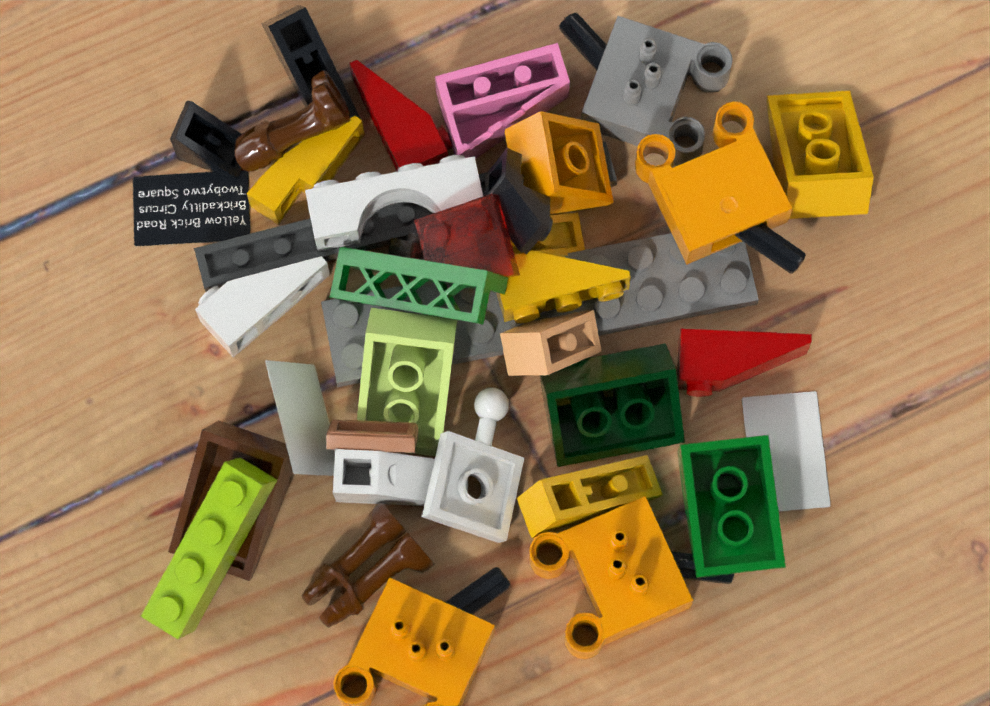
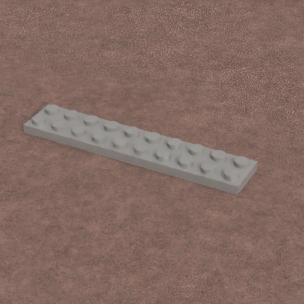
M672 233L568 253V256L564 257L628 270L631 276L629 290L623 291L624 294L621 297L610 301L601 302L598 298L583 301L582 306L569 312L559 313L556 309L540 313V317L533 321L585 310H594L598 335L600 336L757 305L759 298L745 242L742 241L686 265ZM426 282L416 290L424 305H428L440 295L433 282ZM403 286L383 289V292L390 299L402 290ZM464 288L453 297L461 311L471 313L475 289ZM369 292L367 294L370 296H375L373 292ZM490 292L483 325L457 320L452 365L504 355L500 333L522 324L515 323V320L504 322L496 293ZM409 297L404 300L405 302H411ZM339 299L322 301V310L337 386L342 387L361 383L365 334L371 308L401 312L408 311ZM446 303L440 307L449 309Z

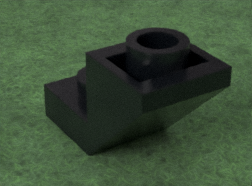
M506 148L485 175L483 204L517 249L522 253L528 254L538 241H544L551 231L553 219L550 217L551 198L523 185L524 175L521 174L522 154Z

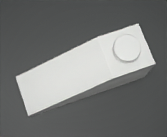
M320 256L227 281L220 288L215 286L209 289L200 298L199 306L195 311L200 322L234 358L330 275L328 264Z

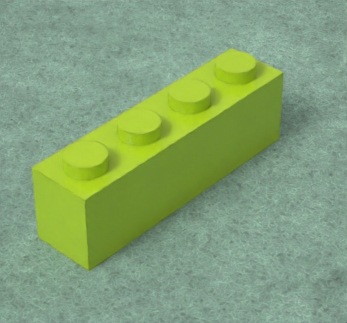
M241 457L224 462L141 614L142 618L176 639H180L196 630L273 490L277 479Z

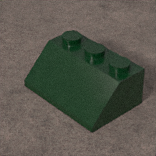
M666 343L586 358L552 374L539 375L557 467L685 443L676 368Z

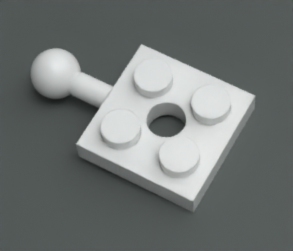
M491 387L479 392L475 398L474 408L480 417L475 440L450 431L440 434L422 517L501 543L507 541L524 457L492 446L496 422L507 414L509 401L503 391ZM469 476L477 478L481 484V494L478 499L471 497L466 490V480Z

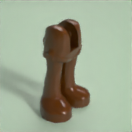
M325 70L312 78L313 101L305 108L270 123L267 120L260 122V124L248 129L236 139L235 158L242 169L251 172L260 168L263 169L270 165L273 160L282 158L285 154V149L292 144L330 130H336L351 121L349 117L350 110L335 82Z
M382 502L370 513V526L363 535L330 565L324 564L319 568L318 575L301 595L305 603L311 606L321 600L335 587L339 590L342 596L325 609L319 617L321 622L328 628L340 623L351 615H359L364 609L363 604L388 581L389 577L393 578L405 569L423 573L435 565L408 532L403 535L406 530ZM401 537L361 577L354 582L350 579L349 576L375 552L387 543Z

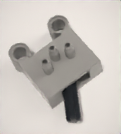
M578 13L566 16L560 23L559 30L597 71L581 113V120L599 123L601 134L638 146L640 141L648 135H664L674 144L676 151L674 164L677 166L700 157L705 141V130L702 124L692 117H681L673 122L671 121L688 75L692 76L694 84L704 92H717L726 86L732 66V55L728 48L716 42L702 44L621 16H617L610 38L606 44ZM713 62L718 64L722 70L710 73L704 70L702 65ZM680 136H688L696 144L689 148H683L677 145L674 140Z

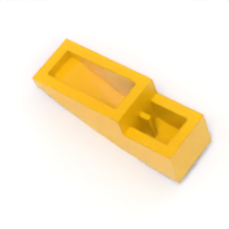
M353 116L350 118V122L340 128L306 139L285 153L282 158L278 159L263 173L247 192L251 208L279 225L302 192L305 193V190L313 189L314 185L319 182L333 179L364 136L362 120Z

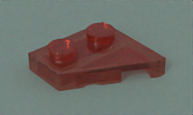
M489 194L414 220L425 261L486 270L510 277L520 275L497 194Z

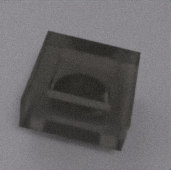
M408 232L407 240L391 237L388 254L446 264L448 247L433 245L434 236Z

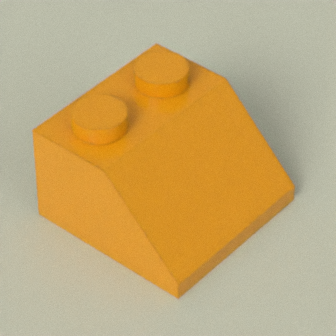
M540 111L505 129L507 148L522 154L521 174L524 175L523 185L551 198L550 214L608 206L614 203L599 123Z

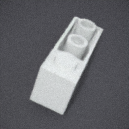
M335 449L333 479L335 501L340 503L379 504L382 502L389 505L424 506L435 459L383 451ZM467 478V480H466V490H467V492H468V478Z

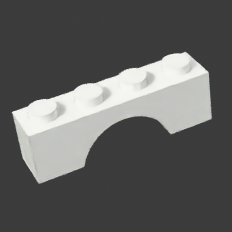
M452 155L443 158L438 164L423 166L420 163L407 164L400 167L398 172L383 175L379 172H366L358 175L356 180L339 183L336 180H326L315 184L313 189L305 190L318 252L359 244L363 229L371 216L381 208L394 203L408 202L421 205L430 210L443 226L486 218L485 205L483 204L484 197L475 156L465 158L463 155Z

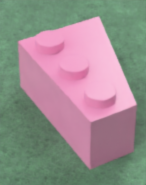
M558 43L435 76L436 95L454 155H463L465 158L475 156L476 159L506 139V128L540 111L547 112L568 98L570 81Z

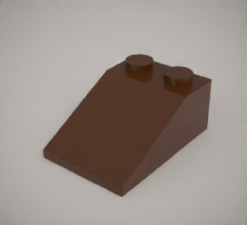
M218 420L204 428L201 432L168 552L175 554L224 462L241 457L277 479L273 490L227 571L228 574L250 581L288 489L293 470L286 443Z

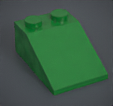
M769 435L680 445L677 455L696 578L785 568Z

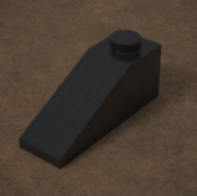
M297 5L261 23L279 61L305 107L313 101L312 78L325 70L335 82L350 110L349 117L356 116L361 119L306 7Z

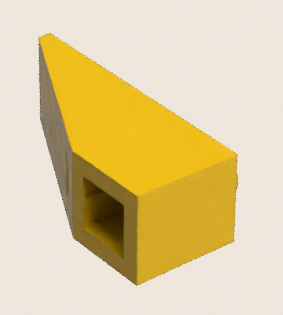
M529 251L528 254L521 253L490 262L491 272L508 277L505 294L496 293L504 322L515 320L517 324L531 322L539 318L540 313L556 309L559 313L569 312L582 306L583 301L598 298L601 302L614 300L624 294L623 291L629 290L631 276L628 270L537 251Z

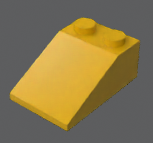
M850 90L767 95L766 102L774 171L792 207L789 219L868 214L874 176Z

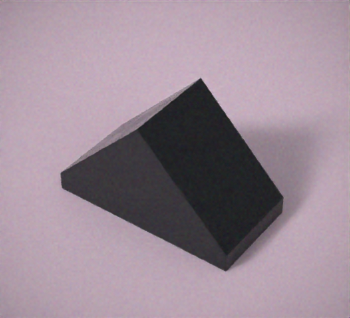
M186 101L170 137L177 159L233 179H238L242 168L235 158V143L241 133L194 102Z

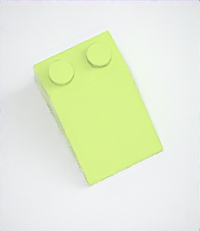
M371 308L365 334L357 420L418 424V441L415 453L411 454L436 456L440 434L444 433L457 320Z

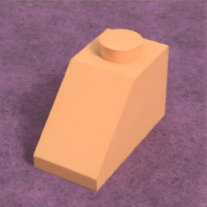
M585 310L531 321L500 333L508 376L549 375L602 352L594 310Z

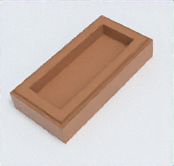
M333 419L326 434V449L415 453L418 441V424Z

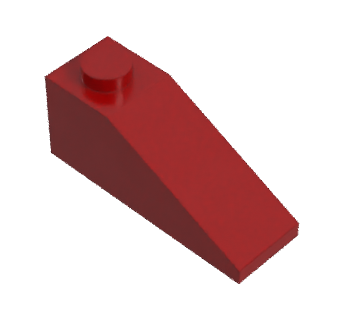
M354 60L349 63L352 80L396 172H398L400 167L407 164L420 163L423 166L438 164L440 160L448 157V150L452 149V144L443 125L436 128L429 113L360 61Z
M681 328L678 339V390H687V395L694 397H708L713 395V391H723L806 355L812 342V334Z

